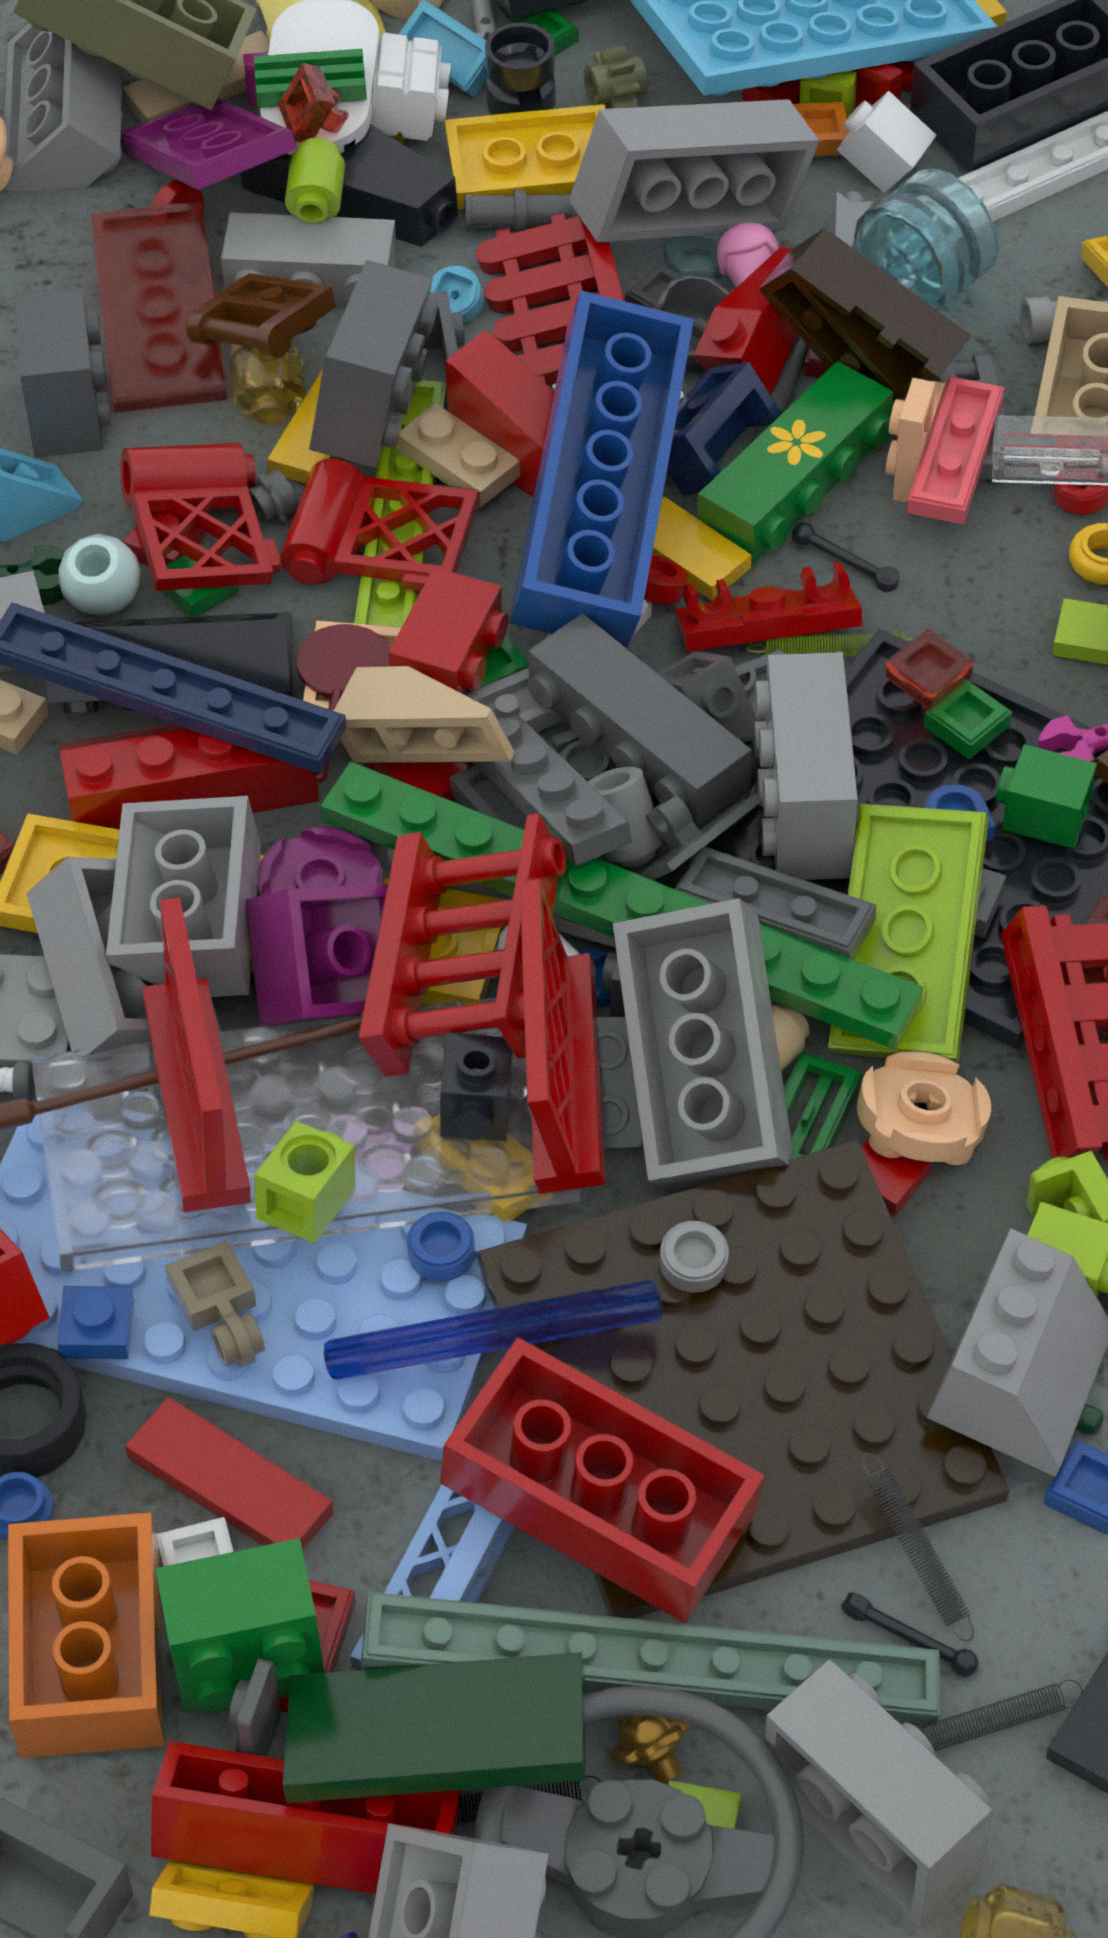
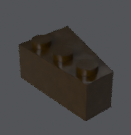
M826 228L792 248L758 289L828 369L839 361L892 390L893 403L896 399H901L908 394L913 378L927 381L939 378L972 336Z

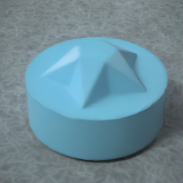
M449 266L441 269L432 277L430 292L447 291L451 313L461 312L463 324L471 321L479 314L484 304V290L477 276L471 270L462 266Z

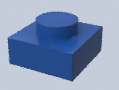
M64 1286L57 1341L59 1355L64 1359H129L134 1309L132 1286Z

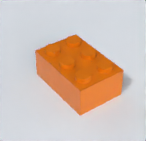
M151 1512L8 1524L9 1722L20 1759L165 1746L161 1597L155 1568L160 1567V1554Z

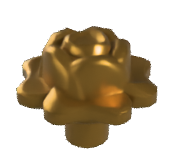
M628 1716L620 1720L618 1726L620 1743L614 1748L609 1757L613 1763L622 1762L623 1765L648 1766L656 1781L661 1783L668 1782L683 1771L674 1751L684 1736V1731L689 1729L691 1725L663 1717Z

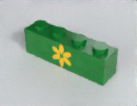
M837 361L698 493L697 519L752 555L751 565L753 566L769 549L775 550L779 548L788 536L790 529L804 515H812L821 505L825 495L839 481H847L854 474L859 462L873 448L879 449L887 442L891 435L889 434V423L892 413L893 391Z

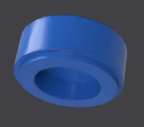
M433 1212L419 1218L411 1226L407 1236L408 1259L412 1268L420 1276L432 1281H449L463 1275L471 1267L475 1258L474 1233L469 1223L462 1217L450 1212Z

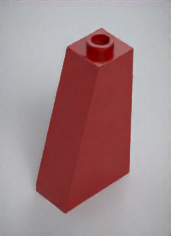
M484 330L445 360L448 412L519 459L520 477L512 484L534 498L554 391L493 334Z

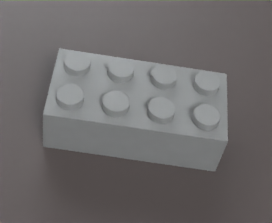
M789 99L599 109L569 202L597 242L724 234L731 227L747 222L762 224L770 230L785 229L819 139Z
M737 898L612 923L648 1181L669 1193L695 1188L760 1168L789 1165V1160L794 1159L758 914L744 901Z

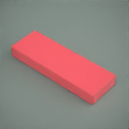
M948 376L908 497V514L964 525L1003 403L1005 387Z

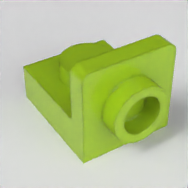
M1092 1151L1072 1158L1057 1157L1040 1166L1038 1170L1032 1172L1026 1206L1033 1217L1036 1215L1040 1202H1044L1108 1223V1179Z

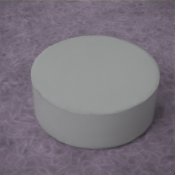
M701 1221L679 1223L672 1227L662 1240L659 1258L661 1272L665 1279L679 1290L692 1293L707 1291L715 1287L726 1273L729 1257L728 1244L723 1234L708 1223Z

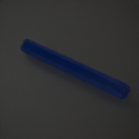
M652 1280L329 1339L324 1343V1362L330 1377L339 1380L507 1349L513 1345L517 1337L529 1344L658 1321L662 1318L663 1305L656 1282Z

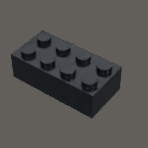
M1057 0L915 62L910 111L936 134L935 139L969 173L1108 111V3L1105 0Z

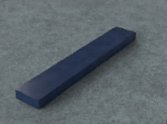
M11 602L0 620V665L318 774L322 773L346 730V716L344 714Z

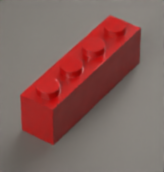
M169 1741L152 1793L151 1857L376 1894L388 1823L457 1835L460 1790L286 1803L283 1789V1759Z

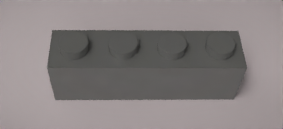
M583 613L528 650V688L534 700L546 710L552 709L571 725L575 734L587 744L593 743L613 760L617 768H640L648 789L655 794L660 804L663 801L667 802L677 795L689 809L692 820L697 828L751 789L752 750Z

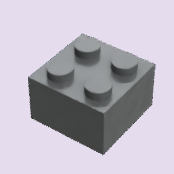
M83 288L14 295L20 377L34 458L103 450L101 427L111 426V416L107 391L97 392V386L107 385L104 353L101 350L92 351L91 346L101 344L97 310L86 311Z

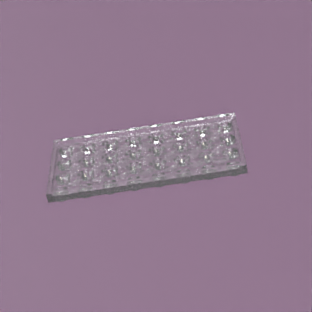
M496 997L482 998L480 1003L496 1001ZM458 1001L421 1006L420 1012L475 1003ZM359 1016L262 1026L218 1033L222 1052ZM499 1028L457 1033L504 1037ZM360 1030L225 1065L250 1184L251 1203L183 1213L159 1083L39 1114L61 1272L191 1255L225 1241H228L231 1248L235 1249L301 1240L302 1238L256 1219L254 1174L296 1120L320 1131L332 1132L344 1141L355 1145L356 1189L321 1237L412 1225L419 1218L433 1212H450L463 1218L500 1213V1206L510 1204L511 1211L589 1201L594 1199V1186L539 1194L533 1178L531 1110L527 1102L526 1058L517 1059L514 1052L506 1141L440 1137V1090L447 1035L421 1038L419 1043L413 1046L409 1073L389 1077L383 1076L359 1040ZM151 1041L127 1044L88 1054L85 1049L31 1056L36 1101L156 1070Z

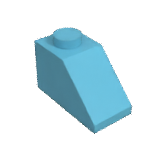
M0 448V541H9L73 512L84 501L57 465Z

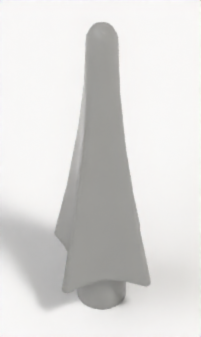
M836 192L835 214L828 221L829 231L855 249L865 233L863 222L873 202H864L862 195L857 192H848L844 196Z

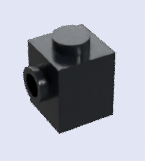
M447 1033L440 1090V1137L506 1141L512 1086L513 1051L504 1037Z

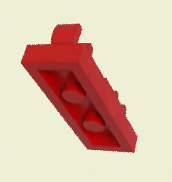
M841 562L833 563V580L826 586H817L811 567H803L800 581L804 590L791 591V589L782 590L777 587H761L754 589L749 595L732 597L724 579L716 580L717 595L715 599L709 603L698 602V593L694 584H686L683 598L687 607L674 608L676 629L686 651L690 652L863 626L862 607L850 587V580Z

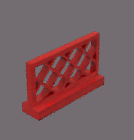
M540 879L520 882L527 1102L531 1110L534 1182L539 1194L605 1185L595 967L590 953L567 956Z
M180 897L160 900L165 984L142 987L183 1213L251 1203L250 1184L207 978L196 979Z

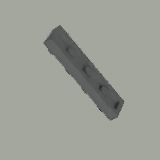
M518 714L497 719L515 751L512 760L507 762L473 763L526 816L536 813L540 814L552 837L560 839L565 856L575 866L632 843L629 822Z

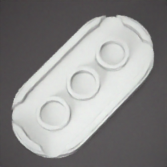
M304 0L287 8L274 22L268 55L361 48L363 50L367 100L260 108L262 118L292 130L297 149L300 143L307 139L322 138L336 144L342 153L344 152V145L351 143L354 139L356 145L368 132L372 113L374 75L380 47L379 28L372 13L362 5L351 0ZM293 150L287 154L292 155L296 150Z

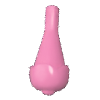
M747 222L731 227L720 238L717 244L719 271L725 278L730 277L735 288L779 249V244L772 231L762 224Z

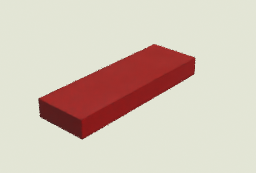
M167 1397L125 1445L127 1457L218 1517H224L227 1523L263 1546L300 1538L303 1550L334 1513L333 1503L330 1499L170 1397Z

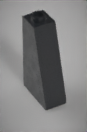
M371 124L365 137L356 145L355 139L351 143L344 145V152L341 153V156L345 161V173L340 210L335 217L395 220L396 239L420 247L424 246L439 232L447 230L458 217L456 181L453 175ZM286 153L240 172L242 187L252 193L285 203L290 158L292 155Z

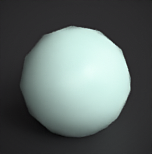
M95 534L80 538L65 551L59 566L58 581L62 595L73 607L84 614L105 617L121 612L134 600L140 584L141 569L137 556L126 544L115 537Z

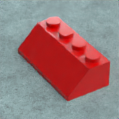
M175 724L58 744L72 821L120 830L123 803L248 796L252 813L319 802L318 784L314 778L315 772Z

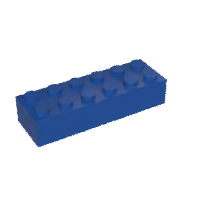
M580 290L566 330L509 624L553 634L583 613L627 649L642 613L694 319Z

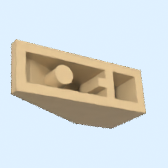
M409 666L356 667L334 709L335 712L346 716V730L340 740L354 763L511 761L515 754L491 708Z

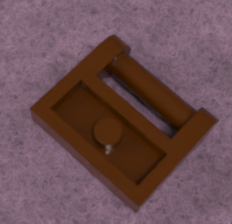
M248 273L194 310L187 319L186 334L193 343L212 345L219 341L257 348L258 352L262 355L280 358L288 352L291 346V338L313 329L317 324V320L336 308V303L331 286Z

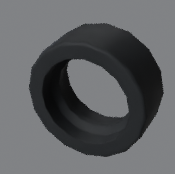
M34 1343L0 1346V1390L16 1384H36L52 1390L59 1402L57 1416L41 1432L23 1439H0V1477L12 1472H24L37 1478L55 1471L71 1458L84 1437L86 1408L82 1390L74 1368L56 1351Z

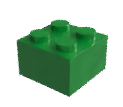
M300 1538L155 1568L170 1651L184 1712L197 1709L205 1712H219L229 1709L237 1684L241 1679L251 1680L259 1658L274 1662L279 1697H289L291 1675L325 1673L316 1613Z

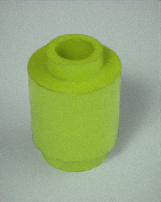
M310 138L300 143L298 149L294 151L290 158L285 205L292 215H296L304 222L320 223L327 217H335L340 210L345 161L336 144L322 138Z

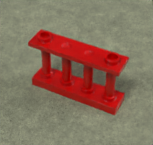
M539 813L527 815L521 849L443 861L440 856L434 855L421 832L397 836L358 1037L384 1077L408 1074L413 1046H416L421 1038L447 1035V1033L457 1034L499 1028L517 1059L526 1058L520 882L540 879L551 913L553 914L558 877L563 875L566 869L563 845L559 838L552 837ZM517 876L513 899L438 910L441 894L446 892L448 886ZM508 926L504 950L429 961L432 944L437 942L438 936ZM500 977L496 1001L420 1012L422 996L428 992L429 987Z

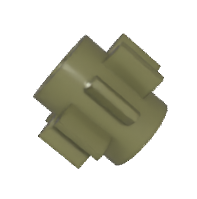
M624 45L594 52L593 56L596 64L586 66L584 69V85L592 105L605 104V109L639 107L636 96L644 95L648 91L647 71L641 57L638 54L627 56Z

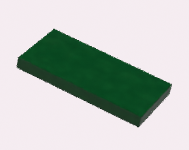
M582 1652L291 1675L283 1789L286 1803L586 1780L585 1669Z

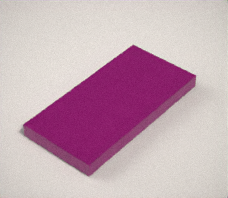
M218 98L212 111L199 104H190L123 131L120 136V142L125 154L197 190L297 149L292 130Z

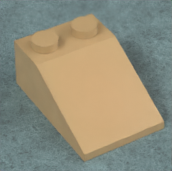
M1058 296L1030 441L1036 446L1038 452H1040L1038 440H1043L1045 453L1054 454L1052 441H1057L1059 455H1062L1061 448L1068 441L1078 442L1085 449L1089 442H1101L1104 461L1108 462L1107 302ZM1075 446L1068 447L1067 454L1069 457L1079 458L1081 456L1079 448ZM1092 447L1093 451H1097L1096 447ZM1086 450V458L1099 461L1098 457L1091 456Z

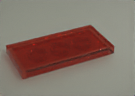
M201 201L91 213L114 412L227 400L220 342L216 341L212 345L193 343L186 334V322L189 315L214 297Z

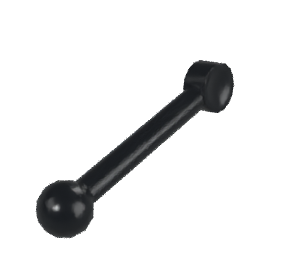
M802 522L794 527L792 537L797 544H811L874 578L875 585L881 591L891 592L898 587L899 572L895 568L890 566L878 568L815 534L814 528L809 523Z
M848 1593L841 1605L843 1612L854 1620H868L920 1648L939 1650V1658L949 1662L953 1672L958 1676H972L978 1670L979 1661L977 1655L972 1650L966 1648L955 1650L872 1607L871 1602L858 1593Z

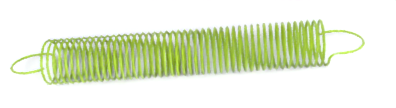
M904 632L902 633L903 640H916L922 642L924 645V642L918 639H905ZM839 634V648H840V649H839V652H841V635H840V634ZM842 634V648H843L842 652H843L844 657H846V655H847V657H849V655H850V657H852V655H853V657H855V655H856V657H857V655L860 653V652H859V634H857V647H858V651H857V652H856V634H854V647H855L854 653H853V634H851V647H852L851 653H850V634H848V647H849L848 653H847V634H845V648H846L845 653H844V635ZM860 634V647H861V650H862V634ZM863 634V646H864V647H865V634ZM866 634V644L868 643V634ZM800 635V654H802V638H801V635ZM803 635V654H805V637H804V635ZM806 635V653H808V637H807V635ZM809 635V653H811V636H810V635ZM812 635V653H814V636H813V635ZM815 635V653H817V636H816V635ZM818 635V653H820V636H819V635ZM821 635V653H823V636H822V635ZM824 635V653H826V635ZM827 635V653H829V635ZM830 635V653H832V635ZM833 635V653H835V635ZM836 635V652H838V635ZM794 636V654H796V639H795V636ZM797 636V654H799V638H798V636ZM785 637V654H787V642H786V637ZM788 637V654H790V641H789V637ZM791 637V654H793V639H792V637ZM782 638V651L784 652V643ZM768 640L767 650L762 644L747 647V650L750 652H764L766 655L767 651V654H769ZM770 640V653H772L771 640ZM763 646L764 651H751L748 648Z

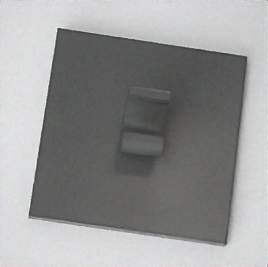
M756 793L722 810L699 828L694 824L689 809L677 795L667 802L663 801L646 814V818L652 829L667 842L669 847L635 874L655 880L672 872L757 806L762 800Z

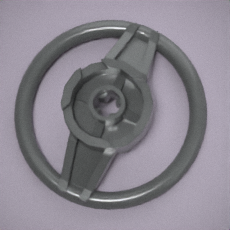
M624 1686L585 1694V1726L616 1717L655 1716L684 1722L714 1736L742 1759L760 1784L770 1810L773 1835L708 1825L705 1819L704 1807L697 1798L684 1794L681 1790L656 1780L602 1781L591 1789L587 1801L518 1785L484 1788L476 1815L474 1839L502 1843L549 1854L545 1875L568 1885L571 1894H574L577 1904L590 1916L591 1923L599 1931L614 1937L664 1938L665 1931L682 1925L692 1914L695 1918L702 1910L756 1904L744 1922L727 1938H770L788 1911L796 1892L804 1852L803 1824L795 1790L784 1767L763 1738L746 1722L729 1710L697 1695L655 1686ZM642 1850L650 1852L651 1856H656L658 1859H646L642 1869H632L629 1867L628 1854ZM536 1927L535 1938H548Z

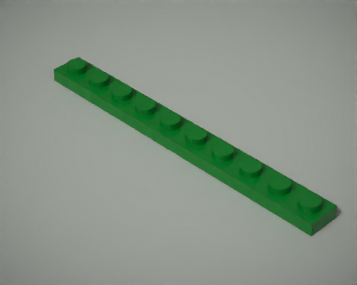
M351 761L320 805L323 822L395 850L397 836L421 832L434 855L440 856L443 861L518 850L522 847L524 830ZM566 857L565 872L558 877L553 914L614 938L612 923L711 903L597 858L575 866ZM517 876L476 883L513 897ZM759 923L771 1001L896 1050L922 1003V986Z

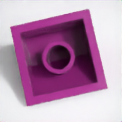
M388 883L286 889L246 899L260 1027L318 1023L360 1016L365 1006Z

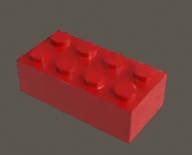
M517 1337L445 1442L440 1484L686 1624L756 1513L765 1475Z

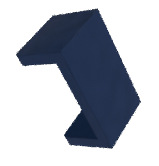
M749 362L710 367L679 403L667 472L682 494L699 493L720 473L715 464L747 427L771 425L782 414Z

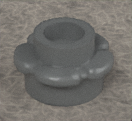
M278 469L265 476L261 473L257 474L254 477L255 488L249 491L254 509L265 522L275 517V520L280 525L287 524L286 517L296 512L299 504L291 485Z

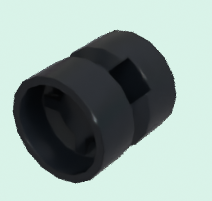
M523 22L507 24L494 30L488 36L485 43L486 92L489 113L497 115L554 109L556 105L554 79L555 47L552 36L545 29L537 25Z

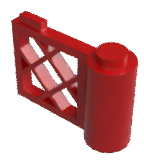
M240 443L124 448L122 450L120 481L123 499L128 507L133 508L156 591L271 584L273 573H280L282 564L274 539H263L248 490L255 485L254 459L252 454H244ZM237 508L239 519L230 527L208 515V513L212 509ZM170 511L184 520L175 530H172L154 520L151 512ZM196 526L219 540L207 550L189 540L186 536ZM232 546L251 557L253 564L233 565L220 556ZM174 549L197 563L192 568L167 570L164 558Z
M323 459L316 462L311 468L283 545L280 561L283 568L295 580L304 584L325 583L330 581L336 573L402 581L403 589L421 591L434 567L457 573L480 503L478 490L367 477L346 461ZM375 498L400 501L404 506L381 519L372 510ZM440 507L460 509L458 516L438 526L427 515ZM416 520L425 532L401 544L391 531ZM379 537L390 549L376 557L356 555L359 547ZM434 545H437L445 554L442 566L417 563L412 557Z

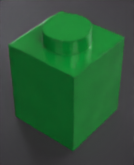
M1024 744L1016 767L1005 766L998 784L996 802L1005 804L1002 830L1075 849L1091 804L1097 763Z

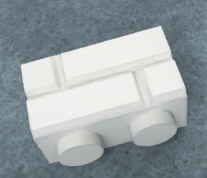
M383 32L379 37L380 47L374 75L370 124L389 136H396L398 132H401L403 138L428 141L432 137L434 121L445 122L451 63L441 62L442 46H440L438 40L414 37L412 41H408L405 35Z

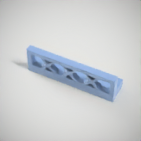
M441 1485L384 1593L412 1596L409 1586L414 1576L443 1567L444 1571L430 1598L478 1603L517 1527L465 1497H457L458 1493ZM473 1510L474 1514L458 1544L446 1548L439 1531L444 1519ZM433 1542L436 1552L426 1555ZM363 1633L350 1656L351 1666L360 1670H364L361 1669Z

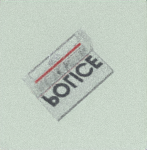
M996 415L992 449V482L1108 485V418Z

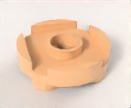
M899 1052L888 1056L883 1067L873 1072L872 1066L865 1073L858 1095L857 1112L863 1127L870 1133L869 1144L876 1153L888 1158L904 1156L920 1161L962 1165L972 1158L974 1148L983 1140L991 1115L989 1094L985 1086L976 1077L972 1086L966 1079L957 1075L959 1064L948 1058L925 1052ZM915 1102L926 1103L928 1110L918 1108L914 1105Z

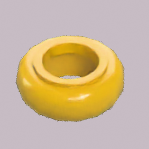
M1096 523L1084 527L1075 534L1069 545V561L1075 572L1086 581L1098 585H1108V558H1102L1092 553L1097 550H1108V523Z

